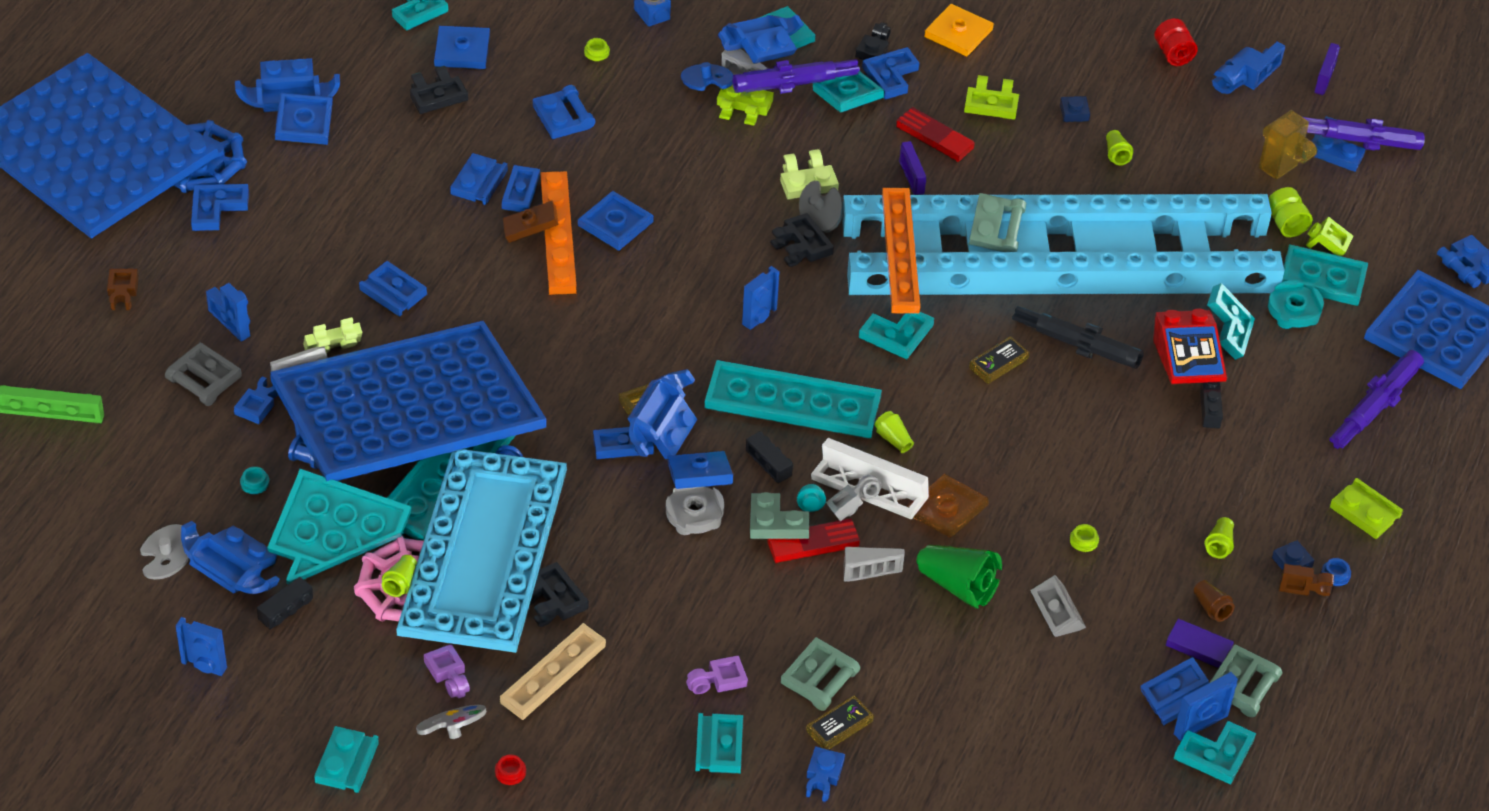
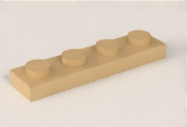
M583 623L500 696V704L524 720L605 648L606 639Z

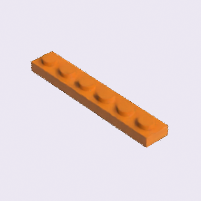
M567 171L540 172L542 204L553 200L558 217V226L544 230L549 295L576 294Z
M883 188L882 204L892 313H920L910 189Z

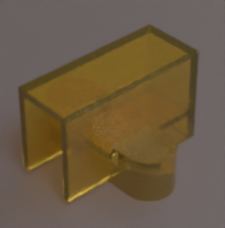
M1290 110L1279 119L1264 127L1263 135L1265 142L1259 168L1277 180L1297 166L1298 162L1305 163L1317 154V148L1312 141L1306 138L1309 122Z

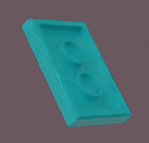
M1289 244L1282 282L1300 281L1304 283L1303 287L1310 290L1312 287L1317 289L1323 298L1358 306L1368 263Z

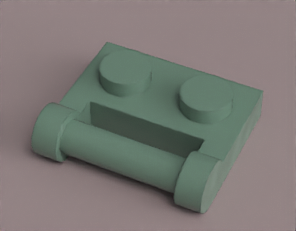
M979 193L969 245L1001 252H1017L1018 241L1016 240L1021 216L1026 210L1027 203L1022 199L1010 200ZM1003 211L1011 212L1006 238L1000 239L998 234Z
M815 637L781 676V684L810 700L817 709L825 711L831 704V698L844 683L860 671V665L853 658ZM834 665L841 668L822 691L816 688Z
M1235 644L1210 683L1232 672L1238 679L1232 705L1240 708L1244 715L1255 717L1260 710V702L1272 683L1279 680L1282 670L1278 665ZM1257 671L1263 677L1250 697L1242 694V692Z

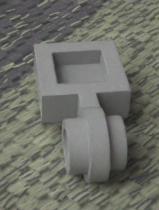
M873 475L863 476L855 487L851 488L848 484L826 503L838 519L842 521L845 517L853 515L858 507L863 504L860 498L870 499L879 494L881 489L880 481Z

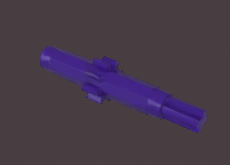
M857 59L840 62H815L794 66L786 60L776 62V66L772 69L733 75L732 83L735 93L776 88L782 94L792 92V88H795L796 85L824 82L826 80H833L836 77L857 75L860 68Z
M1301 117L1300 122H1298L1299 132L1363 143V148L1368 150H1380V145L1421 150L1425 141L1423 132L1382 126L1383 120L1366 119L1365 124L1327 118L1323 120Z
M1409 350L1386 374H1383L1380 378L1376 375L1367 384L1370 387L1366 391L1368 394L1355 406L1345 418L1340 428L1330 437L1329 440L1334 443V448L1339 449L1341 447L1343 449L1383 409H1386L1389 405L1393 408L1401 400L1399 396L1402 393L1401 389L1424 364L1421 354L1415 350Z

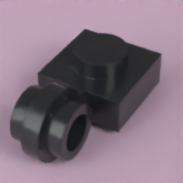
M884 22L876 23L872 30V36L865 34L858 45L855 57L865 60L885 54L888 50L891 27H888L887 23Z

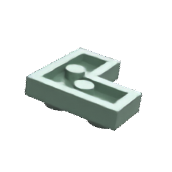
M751 493L750 539H809V511H780V493Z

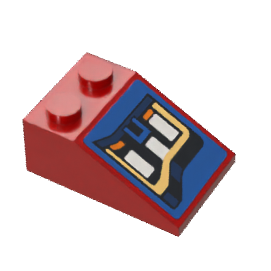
M1194 309L1192 311L1167 310L1166 312H1156L1153 342L1171 384L1226 382L1227 375L1217 325L1211 311Z

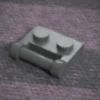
M201 342L169 366L165 372L166 379L172 383L177 382L198 396L200 402L206 406H211L216 401L218 395L242 377L239 367ZM189 370L210 385L205 388L185 375L184 372Z

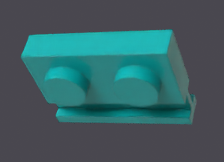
M698 713L695 771L710 769L709 772L741 773L743 715L712 714V716H703V713Z
M335 726L314 775L315 783L343 790L350 788L354 789V792L359 793L379 744L378 736L373 735V737L365 736L363 732Z

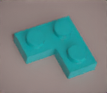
M406 0L407 3L392 9V17L407 31L448 12V3L445 0Z
M1220 283L1213 286L1207 306L1224 323L1219 338L1220 345L1236 360L1245 354L1255 318Z
M922 312L905 313L896 324L873 313L859 330V338L904 359H908L933 327L934 318Z
M1227 721L1217 742L1187 730L1175 752L1174 759L1231 785L1254 742L1256 733L1230 721Z

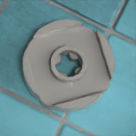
M707 487L674 488L673 493L667 497L666 516L669 522L676 527V531L679 534L704 533L717 529L721 525V519L724 515V499L716 488L713 487V490ZM692 504H696L697 508H702L699 510H691L690 506Z

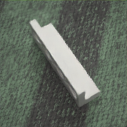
M827 438L822 444L823 460L811 473L812 480L839 491L848 485V480L861 479L863 476L873 475L880 481L881 489L888 490L889 494L877 495L870 499L864 497L860 499L909 519L914 517L929 497L928 477L830 438ZM830 467L839 471L840 474L828 476L823 473ZM908 498L914 502L908 508L898 504L897 500Z

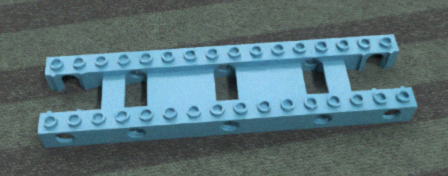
M1268 194L992 195L1010 200L1022 199L1027 203L1026 210L1021 216L1016 240L1018 241L1017 252H1001L969 245L979 195H910L919 295L1211 293L1213 286L1220 283L1231 293H1272L1275 286L1282 282L1284 275L1280 251H1272V249L1267 251H1239L1238 249H1234V251H1210L1207 236H1222V238L1230 236L1233 220L1252 221L1250 235L1255 237L1266 236L1272 214ZM844 195L842 215L844 237H852V239L860 237L862 221L882 222L881 237H885L882 195ZM1003 211L998 234L1000 239L1006 238L1011 212ZM1047 234L1073 236L1075 252H1050ZM1154 234L1179 236L1182 252H1157ZM940 235L966 236L968 252H942ZM861 251L849 253L847 272L849 295H890L887 253H861ZM1252 273H1259V277L1264 278L1256 284H1250L1245 281V278ZM882 274L887 281L881 285H871L867 282V279L872 275Z

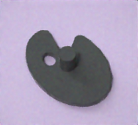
M814 180L805 186L799 200L800 214L808 213L823 233H828L839 225L844 207L842 197L836 188H831L825 196H822L821 184L819 181Z

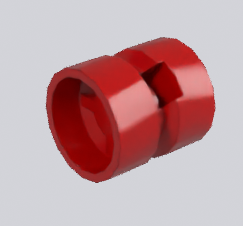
M1177 18L1169 19L1157 27L1154 33L1155 39L1171 65L1182 66L1194 59L1198 52V47L1182 20Z

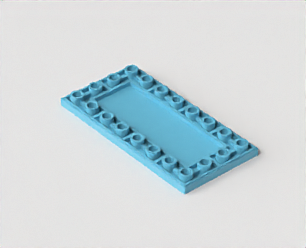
M466 449L456 450L451 453L396 629L397 636L517 652L565 479L567 463Z

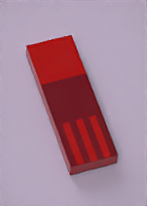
M911 107L897 119L896 127L957 162L974 149V141L914 107Z
M852 518L809 526V539H767L775 563L845 550V547H859L860 539Z

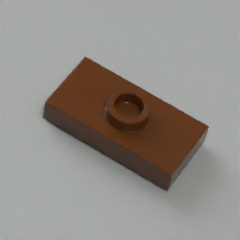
M553 200L503 218L507 241L510 243L558 226L557 210Z

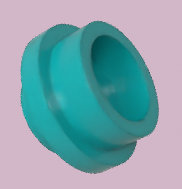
M260 467L246 469L240 478L241 488L249 494L262 493L270 484L268 474Z
M815 484L803 486L797 494V504L804 511H818L826 503L824 491Z

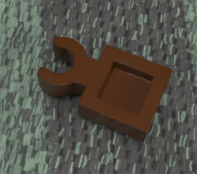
M137 268L109 269L107 292L108 296H110L111 310H115V306L119 302L125 303L126 310L131 309L130 296H136Z
M1284 564L1279 591L1306 596L1309 595L1310 591H1315L1319 595L1330 596L1334 575L1330 573H1320L1317 575L1314 574V568Z

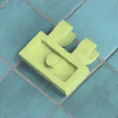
M819 149L809 151L811 160H808V165L810 169L798 170L795 154L784 155L786 164H783L784 173H781L780 181L787 200L800 198L805 186L814 180L820 182L821 194L828 193L833 187L838 190L839 183L832 165H823Z
M351 317L341 320L340 327L326 330L325 324L314 326L313 334L305 335L304 348L308 350L317 346H324L326 353H328L330 349L340 346L342 349L354 347L358 344L357 342L361 341L362 330L360 323L353 324V318Z

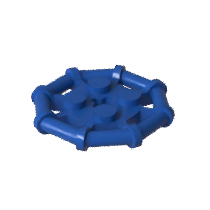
M213 120L187 125L217 147L219 156L173 186L181 189L182 193H188L194 190V185H220L227 182L236 172L246 167L247 160L244 158L242 148L243 137L239 133H232L216 125ZM212 135H215L225 141L219 142L213 139ZM232 150L233 157H225V153Z

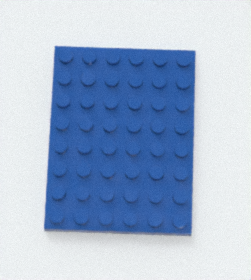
M88 52L0 106V168L91 239L219 156L217 147Z
M484 321L270 372L274 388L326 481H340L546 428V417Z

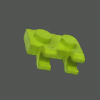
M978 75L976 88L968 87L964 112L1015 120L1019 94L1012 93L1014 80L1003 79L1002 91L1000 92L986 90L988 76Z
M733 84L726 89H721L717 97V105L722 108L719 118L730 120L734 109L742 110L747 114L744 124L754 126L758 115L767 116L773 102L774 92L761 90L735 93Z

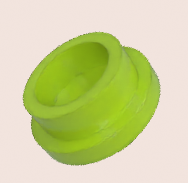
M593 38L587 42L584 54L590 60L601 61L609 56L610 49L605 40Z
M1081 524L1071 532L1070 543L1078 551L1089 552L1098 546L1099 535L1091 525Z

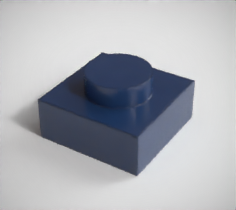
M1086 96L1061 97L1060 108L1064 122L1089 121L1090 110Z
M1298 540L1274 550L1272 559L1282 570L1284 564L1312 568L1315 561Z

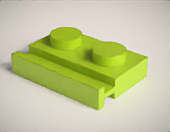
M1358 478L1354 480L1353 484L1348 485L1333 498L1330 504L1331 509L1375 539L1383 534L1396 519H1399L1403 512V509Z

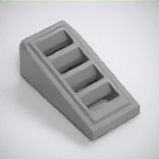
M742 49L724 50L722 52L721 66L729 69L733 75L768 69L761 63L753 64L749 55Z
M845 547L844 581H856L902 572L904 549Z

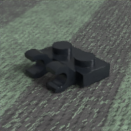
M445 66L435 68V72L438 75L435 78L436 82L428 85L421 72L411 75L414 84H411L410 97L419 114L468 101V92L459 76L451 78Z
M808 213L784 220L783 227H777L772 230V234L776 239L771 240L770 243L776 250L784 248L791 240L795 242V244L785 247L790 256L784 257V261L789 267L796 266L805 257L812 262L833 255V244Z
M557 562L539 570L530 605H532L541 595L547 600V602L539 603L534 607V610L538 613V615L534 616V620L539 627L548 625L557 615L564 621L588 609V599Z

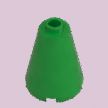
M929 544L919 551L916 560L921 573L976 609L979 608L978 605L985 606L989 603L999 585L1000 579L995 578L997 569L1002 570V560L997 552L991 550Z

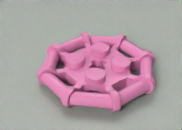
M402 535L395 541L372 553L367 552L362 557L363 565L358 583L354 586V592L376 614L377 620L381 622L385 620L399 621L402 610L392 608L394 605H398V607L403 609L408 592L400 597L389 596L382 589V576L403 555H411L418 562L419 556L412 555V551L420 553L424 541L406 539ZM376 568L381 570V575L379 574L377 579L371 580L373 570ZM380 590L386 597L385 601L381 603L373 591Z

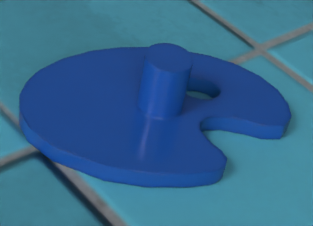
M709 62L690 66L681 73V80L684 85L698 91L705 90L709 84H715L721 89H726L733 84V73L729 69L710 64Z

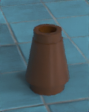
M1206 580L1196 584L1194 594L1199 599L1209 618L1221 622L1233 614L1235 606L1233 599Z

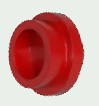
M505 755L495 766V776L499 782L505 785L518 784L526 776V765L516 755Z

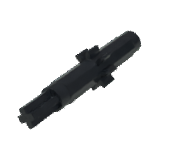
M1019 306L1015 308V313L1012 316V320L1036 328L1037 332L1078 347L1076 354L1092 359L1093 354H1097L1137 369L1144 356L1143 350L1101 335L1103 328L1087 323L1086 327L1083 328L1051 315L1039 314Z

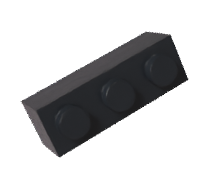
M1220 382L1201 383L1202 425L1204 428H1220L1223 419Z
M759 431L746 439V451L778 484L792 476V461L784 456L780 448L776 447L768 436Z
M298 577L257 607L258 620L270 630L280 625L287 617L295 614L298 609L311 602L313 599L312 586L301 577Z

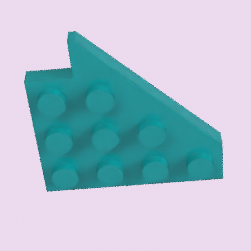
M300 469L267 549L270 553L294 560L286 579V583L289 585L298 577L304 580L401 537L412 507L335 480L326 481L323 476Z

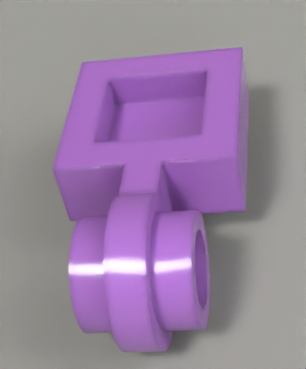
M452 644L424 654V663L435 681L438 683L446 680L445 686L451 698H462L466 692L470 691L468 681L465 675L462 674L465 673V665Z
M739 656L710 661V672H705L704 669L692 670L688 674L686 681L689 690L693 691L694 694H703L710 689L711 683L715 684L717 692L747 687L748 678Z

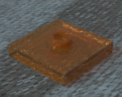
M944 474L928 487L929 497L914 515V518L951 538L989 505L988 497ZM912 501V502H911L909 505H907L906 507L909 508L914 501Z

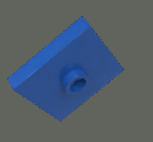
M439 26L434 58L435 67L486 69L490 28Z
M280 93L275 140L328 145L333 98Z
M612 191L578 219V226L619 251L654 222V215Z
M725 451L668 456V467L677 489L733 483V473Z
M1232 672L1182 698L1174 735L1180 741L1187 730L1198 733L1229 715L1238 681Z

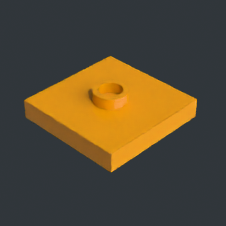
M950 4L925 30L924 37L967 57L993 30L994 23Z

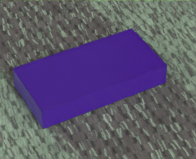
M1330 44L1315 88L1316 94L1323 95L1326 92L1340 50L1337 44Z
M911 141L902 142L899 158L900 165L913 194L924 195L926 186L925 172Z
M1178 619L1167 638L1165 646L1220 668L1231 651L1234 642Z

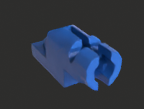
M1277 41L1262 53L1250 47L1243 48L1214 73L1217 76L1212 81L1214 88L1223 94H1229L1243 84L1255 90L1281 65L1285 45Z

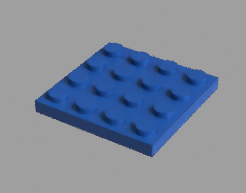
M1417 270L1366 330L1364 339L1400 358L1409 350L1417 351L1424 359V364L1420 367L1421 369L1462 389L1489 355V305Z

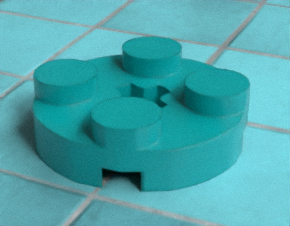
M1300 281L1281 282L1270 293L1268 310L1273 318L1277 320V324L1284 329L1316 325L1319 322L1324 306L1323 297L1317 289L1312 287L1310 290L1303 287L1304 283ZM1291 302H1295L1296 305L1300 306H1294L1291 304Z

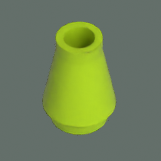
M1118 130L1108 132L1106 140L1109 160L1116 165L1129 163L1132 159L1133 147Z
M888 411L876 420L874 424L877 428L876 433L896 447L901 453H905L912 448L914 441L910 438L898 414Z
M1226 517L1219 518L1215 527L1205 539V547L1210 556L1221 559L1227 557L1233 551L1234 523L1231 519Z
M403 555L396 564L383 574L381 586L389 596L400 597L409 591L417 561L413 556Z

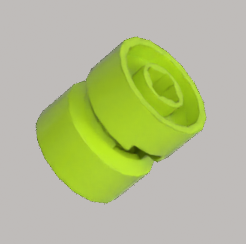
M1281 188L1269 196L1271 217L1275 219V223L1283 236L1290 238L1299 236L1312 225V215L1294 188Z

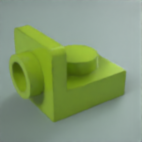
M1328 217L1321 224L1316 222L1308 232L1310 237L1306 246L1311 249L1320 242L1335 255L1342 256L1346 253L1353 235Z

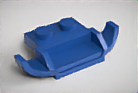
M767 15L738 23H729L718 33V37L725 50L733 51L744 48L753 64L793 55L797 48L789 36L797 32L804 24L798 15H794L791 18Z
M312 58L260 62L261 79H256V87H246L241 84V81H235L236 93L242 101L253 107L263 108L264 112L278 111L280 93L333 97L340 87V74H334V78L329 82L319 83V75H313Z
M688 369L665 374L656 380H652L627 418L630 422L629 438L634 445L635 451L640 456H648L649 451L645 447L648 442H653L665 459H668V456L676 455L696 423V416L683 399L685 393L682 389L692 384L695 380Z
M193 521L181 526L182 547L190 559L189 565L233 594L238 591L258 594L269 591L277 586L280 580L277 576L268 580L260 577L262 570L276 563L277 555L268 552L267 547L263 543L244 533L243 530L233 525L215 535L209 532L200 537L196 530V523Z

